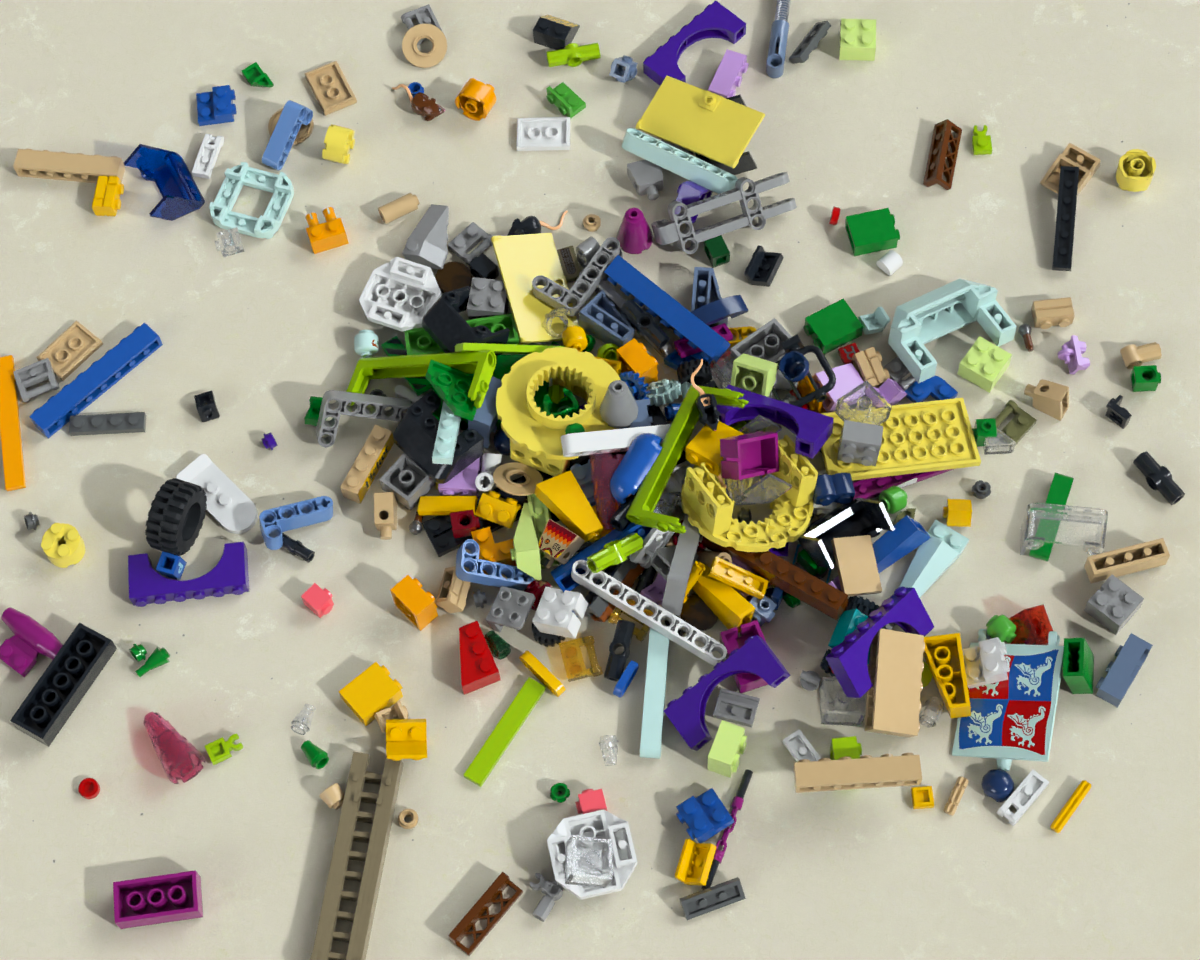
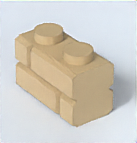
M1070 297L1033 301L1031 312L1035 328L1048 329L1051 326L1058 325L1060 327H1067L1073 323L1074 310Z
M874 347L855 353L852 356V363L868 388L870 386L879 388L890 378L888 370L886 368L883 369L881 364L882 356L880 352H876Z
M456 566L445 568L435 603L448 613L463 612L466 606L467 594L471 588V582L462 581L456 576Z

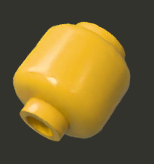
M572 325L563 331L562 341L564 347L575 348L579 352L587 347V337L583 328Z

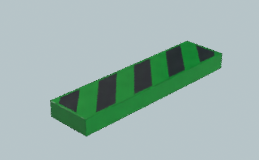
M397 336L381 344V348L387 356L407 355V349ZM425 376L404 377L417 396L433 388Z

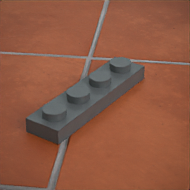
M145 412L70 416L69 433L71 436L145 432L146 430Z

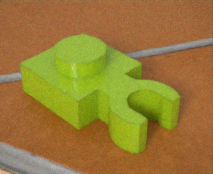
M975 125L973 129L974 136L972 137L973 154H992L991 135H986L987 126L984 125L983 131H978L977 125Z
M238 734L231 735L226 742L222 737L205 745L213 765L232 757L230 751H239L243 748L242 743L233 744L235 740L239 739Z

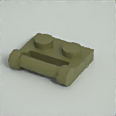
M1009 400L1005 409L995 418L996 437L1013 449L1036 424L1037 420L1018 407L1013 400ZM1011 412L1015 414L1014 418L1001 431L998 426Z

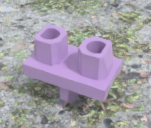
M1072 335L1071 340L1061 346L1062 350L1057 353L1058 358L1064 360L1065 364H1068L1069 374H1075L1078 370H1086L1090 366L1089 358L1082 357L1081 355L1086 351V342L1078 341V336Z

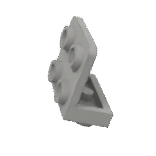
M501 586L486 621L497 632H501L503 626L517 630L522 629L536 599L534 594Z

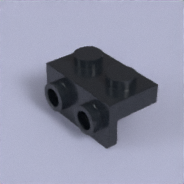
M758 245L744 274L751 285L770 287L784 257L781 253L765 252L764 248Z

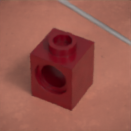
M473 510L450 513L454 538L472 536L471 532L476 531V528L480 527L479 517L474 516ZM463 522H470L466 526L461 525Z

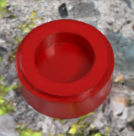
M833 207L829 224L837 225L841 210L839 207Z
M86 778L80 782L78 790L83 798L93 799L99 794L100 785L95 779Z

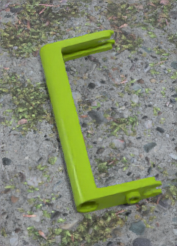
M493 350L360 358L346 392L364 394L371 379L425 376L430 360H434L468 374H474L468 398H471V401L475 400L474 406L480 408L489 389V383L496 366V355Z
M692 385L689 387L661 444L662 450L643 480L626 514V518L634 524L656 528L662 532L671 531L682 534L686 532V527L679 523V518L653 511L701 416L696 406V399L700 396V393ZM699 386L705 394L714 395L717 405L744 408L749 402L744 399H738L743 397L744 394L737 391H731L727 388L718 389Z

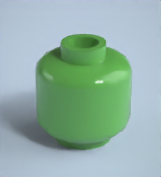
M892 486L880 493L878 501L883 503L888 514H894L906 507L907 493L898 486Z
M994 615L986 624L987 634L991 638L998 637L1001 642L1009 644L1016 637V625L1005 615Z

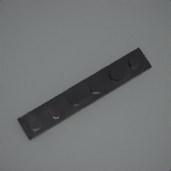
M1060 167L1052 270L1071 271L1079 167Z

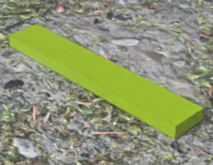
M460 343L455 345V352L493 350L494 353L531 354L533 352L541 353L547 348L564 346Z
M530 677L527 679L464 773L466 779L480 787L483 785L545 692L546 686Z

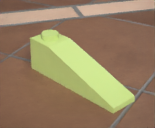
M524 503L513 539L514 549H510L511 559L516 561L518 569L539 581L542 580L540 550L528 503Z

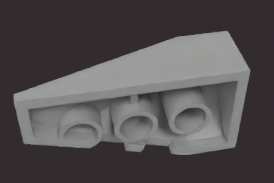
M431 204L407 240L402 253L406 260L442 270L448 255V206Z

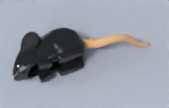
M568 211L562 214L560 223L556 227L538 220L535 216H528L521 222L517 218L513 221L507 236L541 233V226L550 230H557L562 226L564 216Z
M701 359L700 365L691 375V384L700 393V396L696 399V406L701 415L699 421L704 426L716 431L720 412L716 408V398L713 394H705L703 389L694 382V377L703 364V359Z

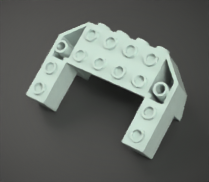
M957 279L897 306L890 329L888 344L916 381L921 383L934 377L937 367L936 360L924 344L977 321L996 346L999 347L1014 339L1017 326L996 301L998 292L996 288L986 284Z

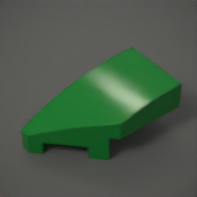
M257 62L241 70L242 75L251 86H274Z

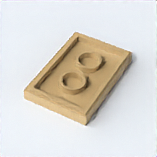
M337 61L305 73V78L325 116L357 103L356 97Z
M75 321L36 358L38 361L48 358L54 374L64 381L103 343L82 324Z
M871 536L833 538L831 542L842 592L848 596L881 593L882 587Z

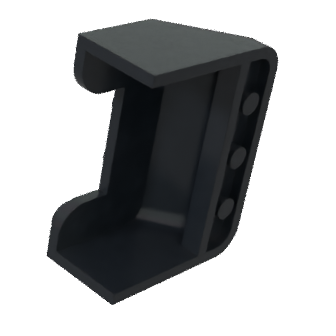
M431 390L408 408L393 433V441L436 483L444 484L483 455L484 437L473 429L463 431L457 436L452 465L433 464L432 456L439 420L432 413L441 406V399Z

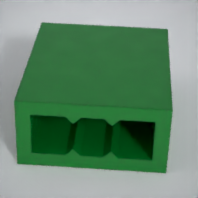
M889 208L846 216L845 228L854 256L897 248L900 233L898 229L895 230V218L893 214H890Z
M844 298L805 317V324L803 326L805 333L811 336L813 344L819 347L824 355L862 336L863 331L862 324Z
M1064 638L1063 678L1072 694H1093L1094 655L1085 638Z

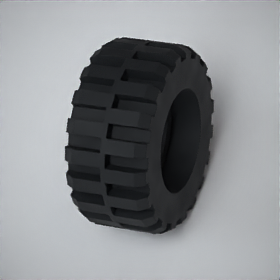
M177 478L167 480L165 484H162L151 503L148 520L146 521L145 535L150 547L177 556L183 555L190 550V547L194 545L196 538L199 536V531L203 526V519H205V510L207 509V496L201 486Z

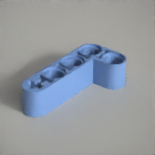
M287 101L263 154V164L276 170L282 169L301 125H308L313 117L312 110L294 101Z
M321 496L261 512L259 516L260 531L266 547L270 550L280 549L283 545L282 532L330 520L333 517V501L328 496Z
M466 540L457 550L455 573L462 581L499 588L504 586L524 591L528 584L534 580L533 577L518 569L517 566L479 559V545L475 540ZM482 570H485L488 575H485Z

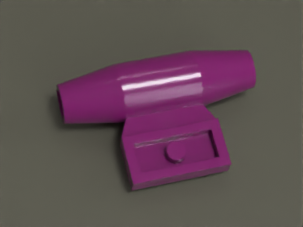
M9 607L3 612L1 616L2 621L15 634L6 639L0 646V659L25 677L37 663L38 653L52 660L55 658L63 644L52 632L32 617L14 608Z

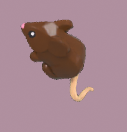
M404 84L392 87L394 90L403 87L408 93L413 112L418 115H425L426 121H431L445 112L443 107L435 103L436 99H428L429 97L424 93L418 92L412 97L409 88Z

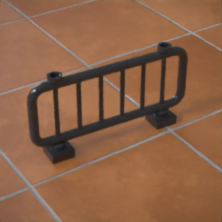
M798 334L782 342L781 345L786 353L790 351H797L803 355L810 352L814 353L829 379L826 385L818 388L810 372H808L807 376L815 391L804 397L800 396L794 383L788 381L798 400L791 404L801 407L814 399L817 402L824 401L827 398L826 393L832 390L836 384V376L822 350L815 345L804 346ZM780 360L775 362L778 363L777 370L779 369ZM714 380L703 385L705 387L718 388ZM773 386L772 392L776 400L781 401L779 395L777 394ZM744 420L747 428L740 432L744 434L753 433L772 422L760 420L751 425L748 420Z

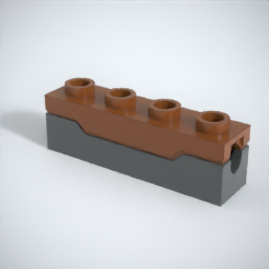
M629 555L624 562L610 565L604 572L632 588L634 581L643 573L645 568L640 566V563L630 561ZM598 579L596 585L602 584V581ZM617 589L609 590L612 595L619 594ZM592 591L585 597V600L588 602L586 613L594 621L605 622L611 617L616 606Z

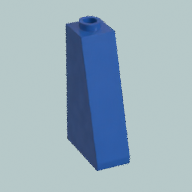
M906 515L894 525V531H887L872 544L878 573L931 538L919 522Z

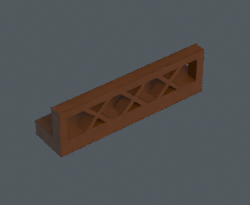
M948 119L934 126L923 184L927 187L939 184L944 189L949 190L952 186L962 129ZM951 130L955 132L954 138L952 136ZM948 143H950V146H951V148H952V153H950V150H949V148H948ZM946 158H947L948 163H949V168L947 167L946 162H945V159H946ZM943 172L946 177V181L942 179Z
M502 872L448 935L450 941L470 956L521 896L523 890L510 881L507 874ZM507 886L516 891L512 898L503 899L502 892ZM501 903V911L498 914L489 915V907L492 904ZM487 919L488 926L486 929L476 931L475 924L477 921ZM474 935V943L469 949L460 943L465 936Z

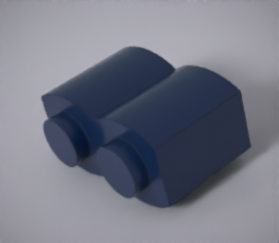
M850 473L818 475L813 495L815 504L828 506L833 502L848 504L853 501L855 490Z

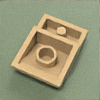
M1069 143L1063 153L1059 154L1040 184L1058 194L1060 167H1079L1078 195L1100 167L1101 160Z

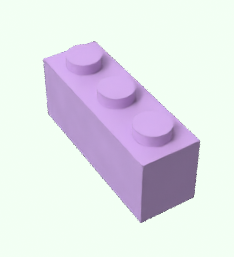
M727 49L708 91L723 98L735 96V89L742 82L741 76L748 69L749 64L746 63L747 55Z

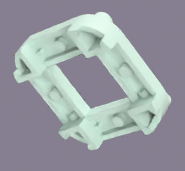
M241 162V165L231 169L227 168L224 172L226 177L214 203L210 202L209 205L214 224L220 228L256 238H272L278 231L294 196V189L290 179L283 172H280L278 175L249 167L246 162ZM243 185L273 193L263 216L260 215L259 218L231 211Z

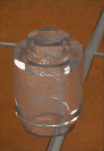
M934 696L926 700L919 713L920 723L927 728L935 727L944 712L945 703Z

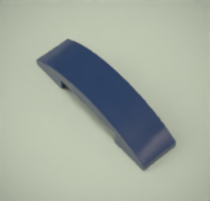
M735 295L706 304L691 313L709 326L727 317L735 318L749 310L741 295Z

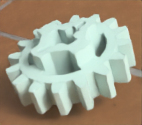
M674 379L658 380L646 387V390L650 391L649 394H646L650 399L649 406L671 403L674 399L678 398V395L682 394L681 384L678 380L674 381Z

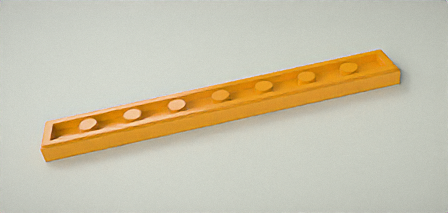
M12 355L0 357V433L5 489L7 491L26 488L17 387L13 373L15 366Z

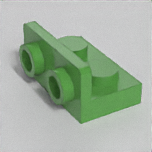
M564 82L554 89L550 86L546 88L547 100L551 104H555L562 115H566L571 119L586 108V103Z

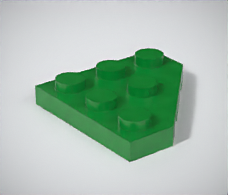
M430 360L425 375L426 379L454 415L473 421L477 408L474 406L475 400L471 401V398H468V392L474 376Z

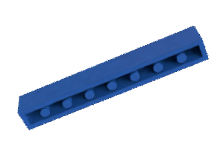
M619 255L615 257L604 271L609 276L607 278L609 282L614 286L618 283L622 287L620 290L628 297L630 294L635 297L633 301L641 307L643 305L648 307L646 311L654 318L658 315L661 318L660 322L667 328L672 326L675 329L673 333L681 339L683 337L689 340L687 344L694 350L697 347L702 350L700 354L708 361L712 358L717 362L731 345Z
M146 323L136 327L129 336L123 338L113 349L108 350L98 361L93 362L75 380L65 385L55 396L50 397L43 406L34 410L32 415L29 416L34 425L49 439L70 421V416H77L160 348L163 344L159 335Z

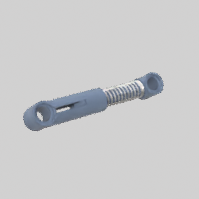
M777 0L766 63V73L770 78H779L784 72L791 0ZM776 47H779L778 54H775Z

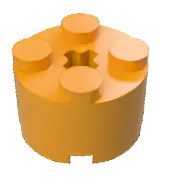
M470 78L455 99L457 108H461L466 117L476 121H480L482 118L485 119L496 103L494 87L477 81L474 78Z

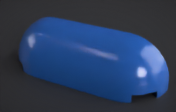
M643 433L637 436L612 475L610 490L613 497L619 503H625L626 497L630 493L634 495L660 454L662 450L660 442L663 439L652 433Z

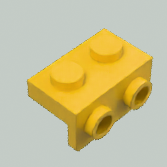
M490 490L489 492L482 493L475 515L510 529L522 505L517 504L518 501L513 498L507 497V499L500 497V493Z
M685 839L674 877L686 885L705 886L716 846L712 843H695L691 839Z

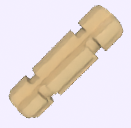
M961 776L958 777L956 786H954L948 803L944 808L946 814L951 816L955 814L964 794V789L968 785V779Z

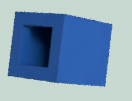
M162 551L156 570L163 576L180 580L187 562L180 556Z

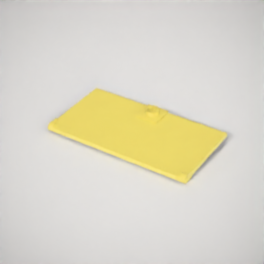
M666 76L643 116L637 122L636 129L735 168L765 114L710 91H705Z
M552 233L492 236L491 241L520 344L562 340V333L567 327L572 325L579 326L577 317L562 313L535 297L532 291V281L539 275L545 276L569 290ZM538 285V286H537V288H539V289H542V288L545 287V286H543V285ZM554 294L552 297L558 298L560 295Z

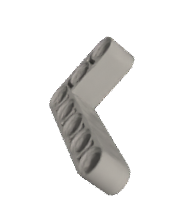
M609 237L603 242L570 290L545 276H536L532 281L534 296L568 316H576L605 277L606 273L604 271L615 257L620 254L619 240ZM614 247L615 250H609L608 248ZM599 261H604V262H606V263H605V264H599L598 262H599ZM589 275H594V276H596V277H595V278H589L588 276H589ZM538 285L545 286L542 289L537 288ZM584 289L586 292L580 293L578 290ZM558 294L560 297L554 298L552 295ZM574 303L576 306L569 307L568 304Z
M329 390L324 393L316 428L318 443L325 448L334 444L340 414L400 422L405 415L403 411L408 409L412 402L407 399ZM331 400H336L333 404L328 403ZM355 402L354 405L347 406L348 403ZM373 404L371 408H366L367 405ZM386 407H392L390 410H384ZM328 417H333L330 421L325 420ZM324 434H329L328 437L322 438Z
M685 514L682 524L686 527V532L679 535L661 606L676 616L681 614L690 572L701 536L699 529L689 523L687 514Z

